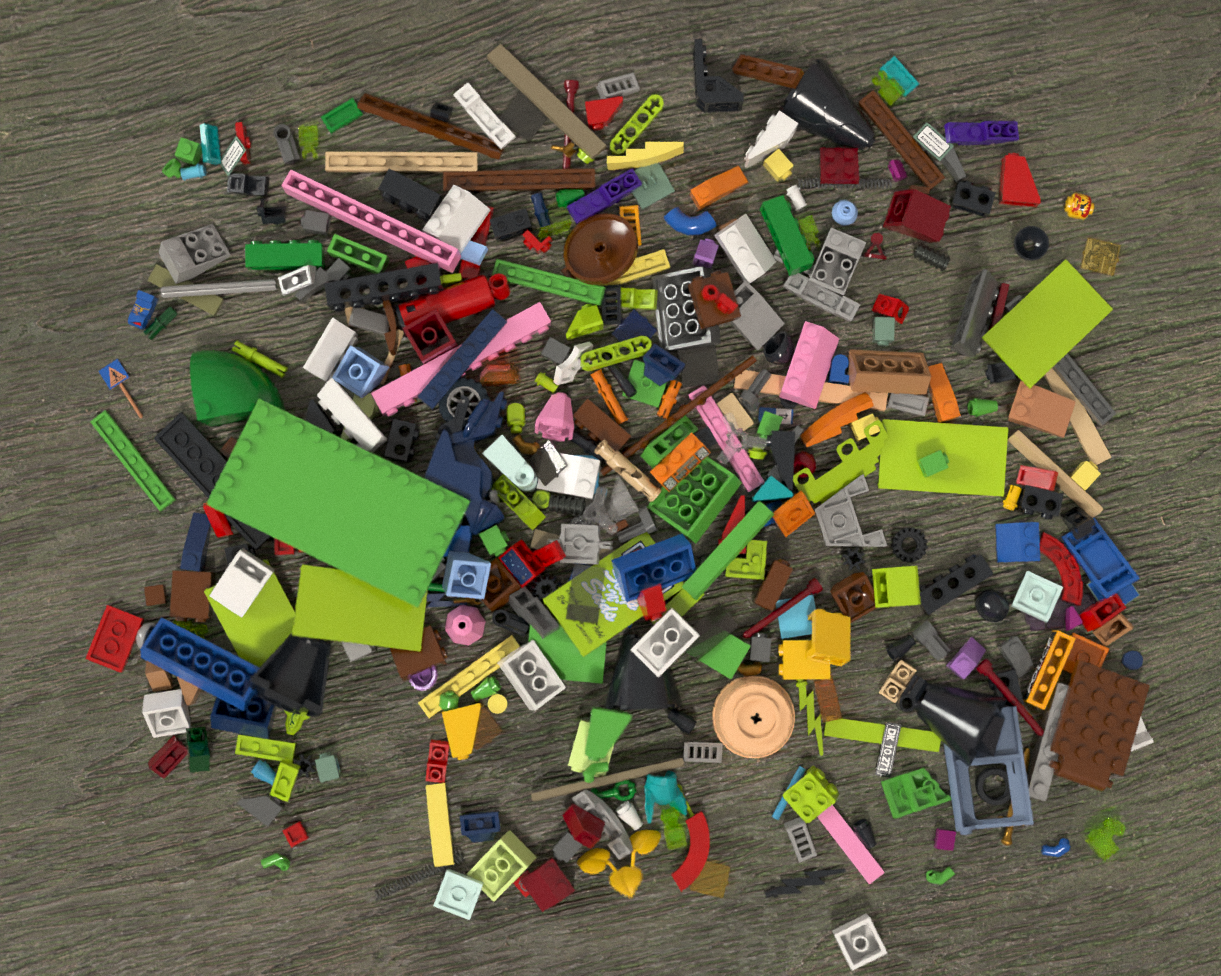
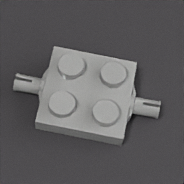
M561 524L559 539H548V542L557 540L563 549L566 557L560 560V563L599 564L601 549L611 550L612 546L605 545H613L612 541H601V525Z

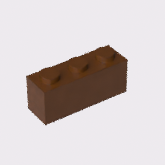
M588 398L573 415L575 419L574 424L581 430L583 428L587 429L590 438L595 442L606 440L608 445L615 451H620L631 438L630 434Z

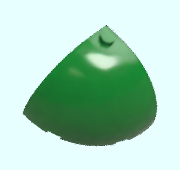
M203 350L195 351L191 354L190 380L197 421L212 427L249 419L259 399L286 411L278 389L269 376L254 363L224 351Z

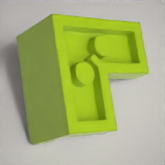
M751 540L746 547V559L735 558L725 568L724 577L764 580L767 541Z

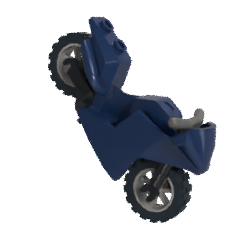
M460 378L461 380H458L438 403L439 411L446 423L439 427L438 434H436V443L434 449H432L433 455L425 479L471 501L463 517L467 516L470 524L469 532L477 535L494 527L505 518L499 509L501 499L498 498L497 491L492 490L493 474L476 453L474 442L494 436L497 428H501L503 417H500L502 409L505 410L507 398H505L504 392L500 391L495 401L492 402L486 389L479 382H475L473 379ZM463 391H469L472 393L469 397L464 396ZM459 392L461 393L460 400L454 398V396ZM476 395L479 403H470V400ZM451 400L458 403L456 407L451 408ZM472 406H476V408L472 412ZM490 494L491 500L486 501L487 497ZM460 522V524H459V526H458V528H457L455 534L457 533L458 529H460V527H461V525H462L461 522Z

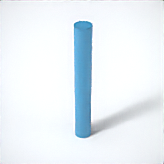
M798 767L787 789L802 778L806 771L805 768ZM783 796L771 816L776 820H779L788 804Z

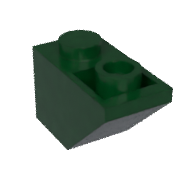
M206 727L186 728L190 773L210 771Z

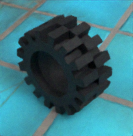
M912 527L896 532L891 544L892 552L896 555V558L903 562L920 560L926 554V549H928V541L925 539L924 533ZM907 537L913 538L917 544L916 549L910 553L906 552L902 547V542Z

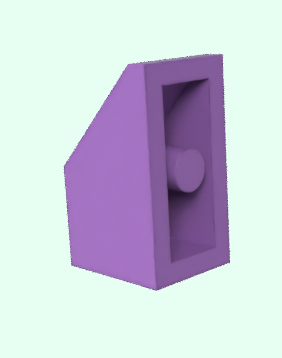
M710 239L700 240L693 265L712 268L719 245H716V242Z
M971 637L946 666L960 679H965L977 666L986 649Z

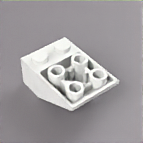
M781 111L777 115L772 114L767 122L766 131L761 130L756 138L755 147L751 145L746 152V157L744 158L746 160L745 167L748 168L762 161L777 149H784L795 134L798 123Z
M242 548L215 586L210 597L242 618L275 569Z

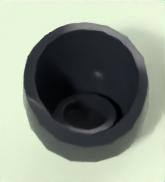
M785 331L778 332L771 337L763 349L766 360L775 365L789 362L795 352L794 343Z
M992 589L985 590L976 599V609L979 615L986 621L1000 622L1007 617L1009 602L1000 592Z

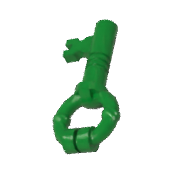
M626 780L615 783L612 789L598 792L596 788H592L591 792L600 799L614 796L618 800L628 801L633 798L637 790L635 783ZM621 784H628V796H621L619 794L618 787Z

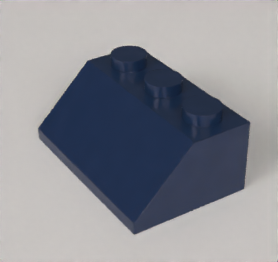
M258 691L255 692L244 711L216 697L210 715L211 728L269 739L276 706L260 698L257 695Z

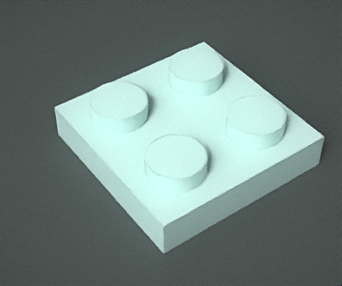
M1027 571L1011 607L1047 623L1063 587Z
M447 869L434 906L470 920L484 882Z

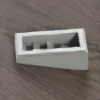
M634 72L599 81L597 85L600 99L624 97L640 91ZM629 79L632 88L628 87L626 80ZM620 82L622 83L624 90L621 89L619 84ZM612 85L615 86L616 92H614Z
M684 741L683 761L722 763L723 743ZM690 746H694L693 757H690ZM698 747H701V757H697ZM705 747H709V758H705ZM713 747H717L716 758H712Z
M798 817L784 823L799 863L817 856L805 821ZM804 833V835L794 838V836ZM807 840V843L797 846L798 843ZM808 847L810 848V850L800 854L799 852Z

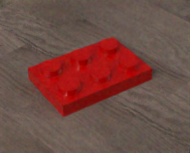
M107 605L85 659L123 673L135 644L137 632L142 627L144 618Z

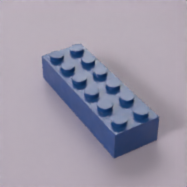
M162 617L141 647L142 659L243 711L257 691L256 689L251 690L249 681L259 667Z

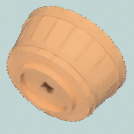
M760 675L743 676L734 679L730 684L728 683L718 694L712 710V723L719 741L729 751L745 758H762L777 752L790 738L795 723L794 705L789 694L776 681ZM759 713L762 721L757 722V725L753 724V720L750 719L751 716Z

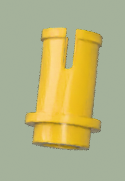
M1010 485L1006 500L1002 502L1004 508L1012 511L1017 508L1018 505L1016 503L1022 488Z

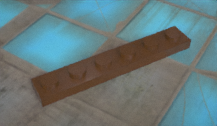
M874 90L858 102L859 106L926 187L931 190L945 179L944 175Z

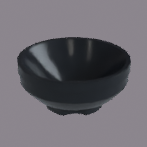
M1024 227L1014 238V250L1024 260H1038L1046 254L1049 248L1048 236L1039 227ZM1030 240L1034 243L1032 251H1027L1024 248L1025 241Z

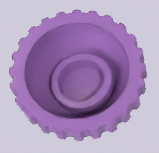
M434 666L414 674L409 679V682L415 689L427 691L436 683L438 670Z

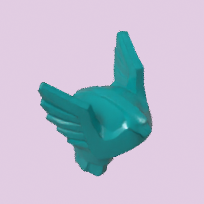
M669 770L666 772L665 777L647 775L644 786L647 823L652 822L654 803L659 805L669 804L684 816L688 814L686 799L677 786V774Z

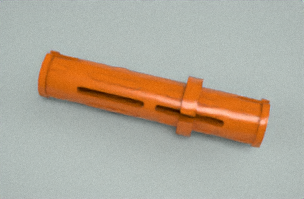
M600 369L592 373L591 377L599 389L598 393L604 398L616 423L620 425L627 421L628 418L611 389L612 385L607 382L602 370Z

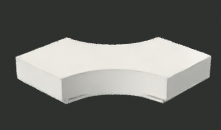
M586 342L574 346L568 359L556 366L553 381L556 385L573 381L575 374L581 368V356L583 353L591 351L593 344Z

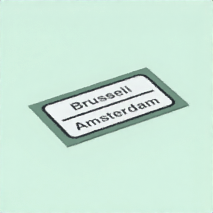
M928 122L913 136L939 161L953 148V145L946 143V139Z
M237 136L221 157L220 165L228 176L246 151Z

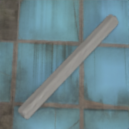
M269 279L161 287V296L163 298L274 291L276 290V281Z

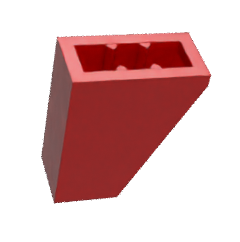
M1018 153L1005 155L1001 165L998 204L1037 207L1041 203V199L1026 158L1019 156Z

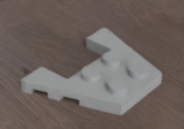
M864 475L856 478L814 510L826 546H887L882 529L862 535L850 497L869 491Z

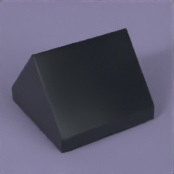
M436 102L430 110V117L449 123L454 108Z

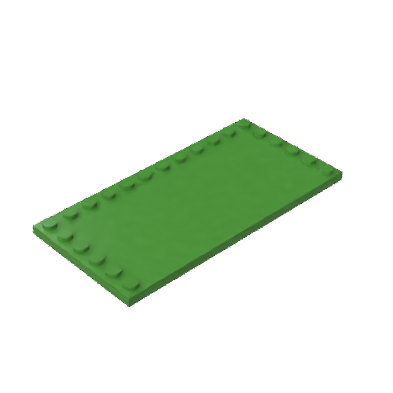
M259 399L207 505L419 607L471 501Z

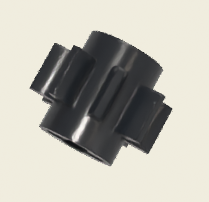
M858 547L854 549V552L847 548L848 554L841 555L845 558V562L842 565H849V571L852 570L853 566L860 570L859 564L865 563L862 560V556L865 553H858ZM855 554V558L858 559V561L852 564V560L849 559V556H853Z
M301 754V760L295 759L294 762L299 766L304 762L309 763L307 771L306 768L300 767L298 777L305 774L308 778L310 777V771H317L314 768L316 763L311 759L312 754L308 758Z

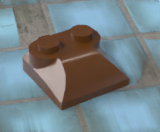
M497 558L491 562L484 599H481L490 611L502 608L509 602V595L518 591L521 587Z
M864 572L850 575L835 584L830 591L843 616L850 617V623L876 609L874 589Z

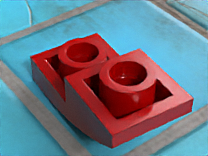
M431 739L426 781L445 783L450 748L449 742Z

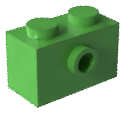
M498 525L479 534L490 555L495 554V556H499L507 551L506 547L509 546L507 542L510 540L505 531L501 532Z

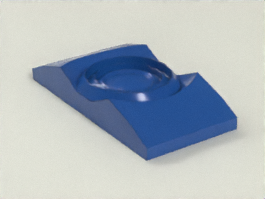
M1093 518L1096 525L1092 527V532L1079 539H1075L1072 533L1069 532L1062 536V540L1071 555L1074 556L1077 563L1086 572L1094 587L1105 599H1108L1140 578L1097 520Z

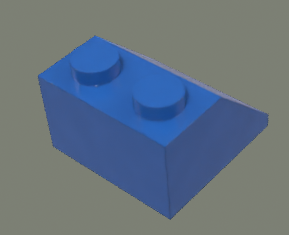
M1039 522L995 524L997 562L1040 561Z

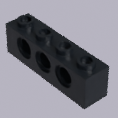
M981 554L968 556L964 559L966 563L961 566L959 564L952 566L948 569L950 573L945 576L940 574L932 579L934 583L929 586L924 584L919 587L921 602L919 606L925 615L933 613L993 575L992 570ZM966 568H970L973 571L971 578L965 577L964 571ZM950 578H954L957 582L956 587L953 589L948 586ZM934 588L940 590V597L937 599L933 598L931 594Z

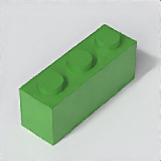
M334 234L327 250L330 256L339 258L374 274L384 273L390 261L387 255Z

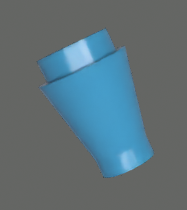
M259 760L251 770V773L254 774L253 777L273 786L277 773L266 761Z

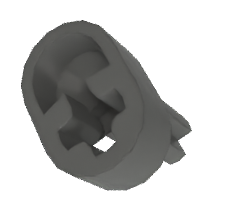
M766 369L760 371L749 389L744 390L739 397L741 404L750 411L754 412L760 405L757 396L772 375Z
M647 506L637 510L642 522L617 533L621 543L645 532L650 534L657 531Z

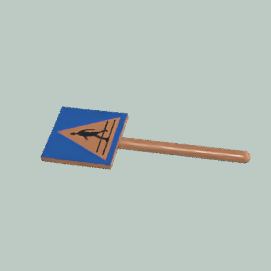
M116 359L101 369L99 373L110 390L118 385L120 386L138 416L143 418L142 413L122 384V382L130 377L120 361Z

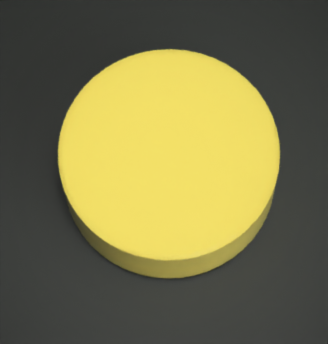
M501 694L491 696L488 700L490 711L496 714L505 711L507 699Z

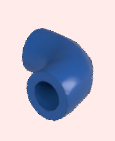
M676 207L664 216V220L675 231L685 235H701L717 226L715 220L707 211L698 216H688L679 207Z

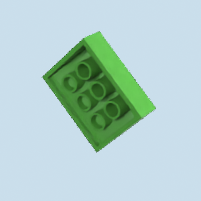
M707 456L670 492L662 486L659 496L650 502L647 508L696 544L742 482L733 473Z
M558 621L556 622L559 625V629L544 639L530 625L529 642L534 640L560 680L603 684L606 642L583 657Z

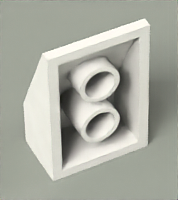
M544 451L537 489L593 500L601 462L600 460Z
M671 607L635 644L631 651L659 677L699 637V633Z

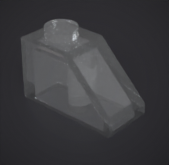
M620 477L614 480L607 505L609 508L607 513L612 521L615 519L616 523L638 511L636 504Z

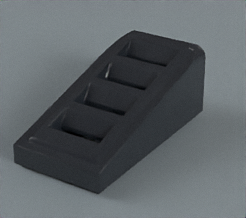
M621 284L602 285L606 287L602 300L603 325L622 324ZM606 291H616L617 294L606 295ZM607 299H617V302L607 303ZM616 306H617V310H608V309H607V307H616ZM617 314V318H608V315Z

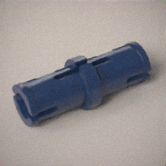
M542 193L530 196L535 210L534 216L537 217L541 233L553 230L548 216L549 210L546 209Z

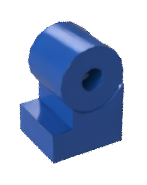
M836 355L832 359L828 383L842 385L849 383V375H845V369L849 365V360L845 355Z

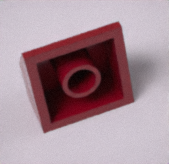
M552 857L520 879L542 912L559 903L575 891Z

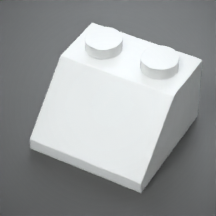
M181 689L144 695L142 713L153 738L185 733L186 728H191L189 709Z

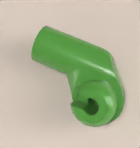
M608 762L590 764L583 771L584 781L591 783L594 781L596 773L608 772Z
M276 853L262 859L261 864L264 869L275 865L281 871H286L289 869L290 861L287 857Z
M950 867L946 868L943 872L929 870L926 873V879L930 883L942 885L954 876L955 873Z

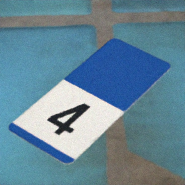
M759 408V423L764 411L783 417L781 424H793V409Z

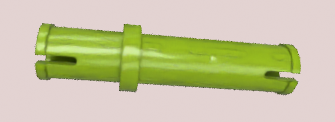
M239 340L234 343L236 346L232 347L233 352L242 355L250 362L252 361L280 376V378L285 376L283 372H287L288 367L257 352L256 348H250Z

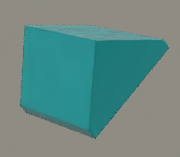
M770 476L751 498V503L790 499L793 497V493L773 476Z

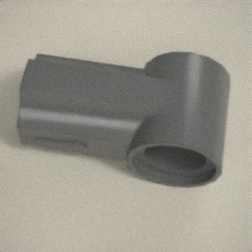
M284 124L276 126L273 133L284 164H292L301 160L294 141L293 132ZM282 131H288L286 138H279Z
M925 621L912 632L915 639L922 646H925L937 661L946 656L950 651L937 635L936 629L928 621Z

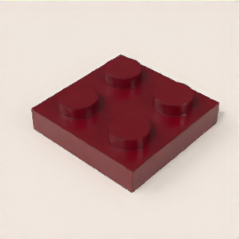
M820 147V184H859L858 148Z

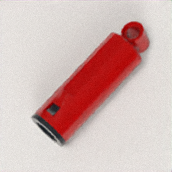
M494 274L489 278V281H487L485 275H480L446 287L438 294H426L395 305V310L402 329L437 309L444 323L447 324L494 307V298L497 300L506 299L510 295V287L506 276L503 274Z

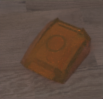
M512 361L510 363H488L480 372V383L483 387L521 384L520 368Z

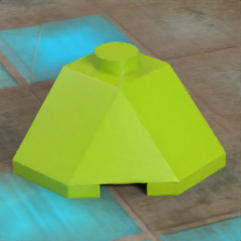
M587 304L582 306L581 310H578L566 333L567 341L604 329L597 305Z

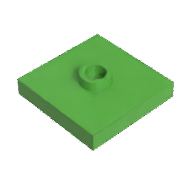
M634 360L628 379L637 390V393L629 399L658 408L666 383L659 386L645 377V363ZM623 392L622 396L628 398Z

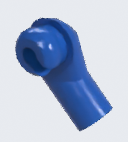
M1062 838L1055 847L1043 845L1042 855L1062 856L1070 850L1069 840Z

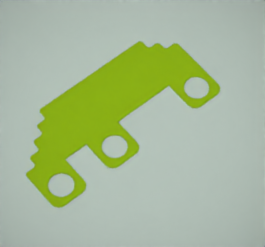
M876 420L865 427L864 433L870 444L860 451L851 438L838 445L836 450L843 462L818 479H814L808 468H804L793 476V482L798 491H802L809 502L817 503L820 501L823 504L859 476L864 475L866 477L875 471V464L879 462L877 457L882 454L881 448L885 446L884 440L889 437L880 420ZM874 425L879 426L880 433L875 437L870 436V428ZM845 444L853 446V450L849 455L842 453V447ZM802 473H806L809 476V480L805 484H799L797 481L798 476Z

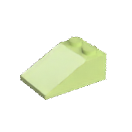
M509 830L467 875L484 882L481 890L494 902L537 857Z

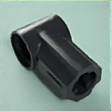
M504 609L496 610L493 613L492 621L496 626L525 636L529 623L524 618L507 612ZM504 613L506 621L498 623L495 620L496 614Z
M914 674L896 702L897 709L901 712L913 711L929 683ZM904 698L910 700V707L908 709L902 706Z

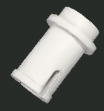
M794 185L787 189V196H790L796 210L805 207L807 203L799 191L801 188Z

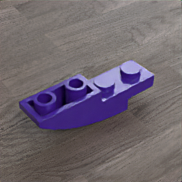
M1017 121L948 122L944 124L946 143L984 145L1019 140Z
M630 169L601 185L594 192L568 205L567 210L575 223L578 224L617 203L642 186V183L634 170Z

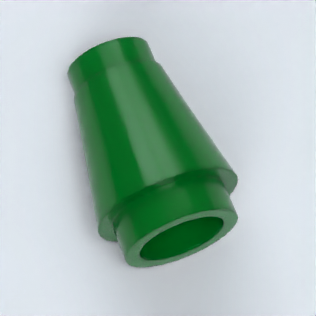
M583 189L560 190L555 194L558 207H563L564 209L585 197Z

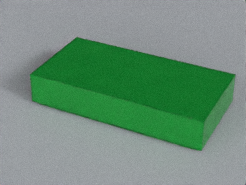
M353 98L321 116L330 134L335 133L363 116Z

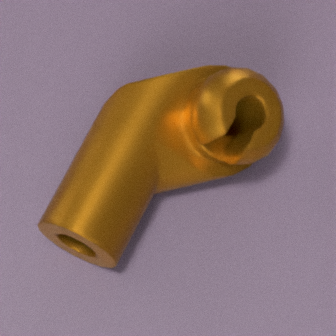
M520 434L512 439L522 454L534 455L540 450L539 443H525Z
M741 662L737 671L745 677L756 676L760 674L762 665L760 662H754L751 665H745Z

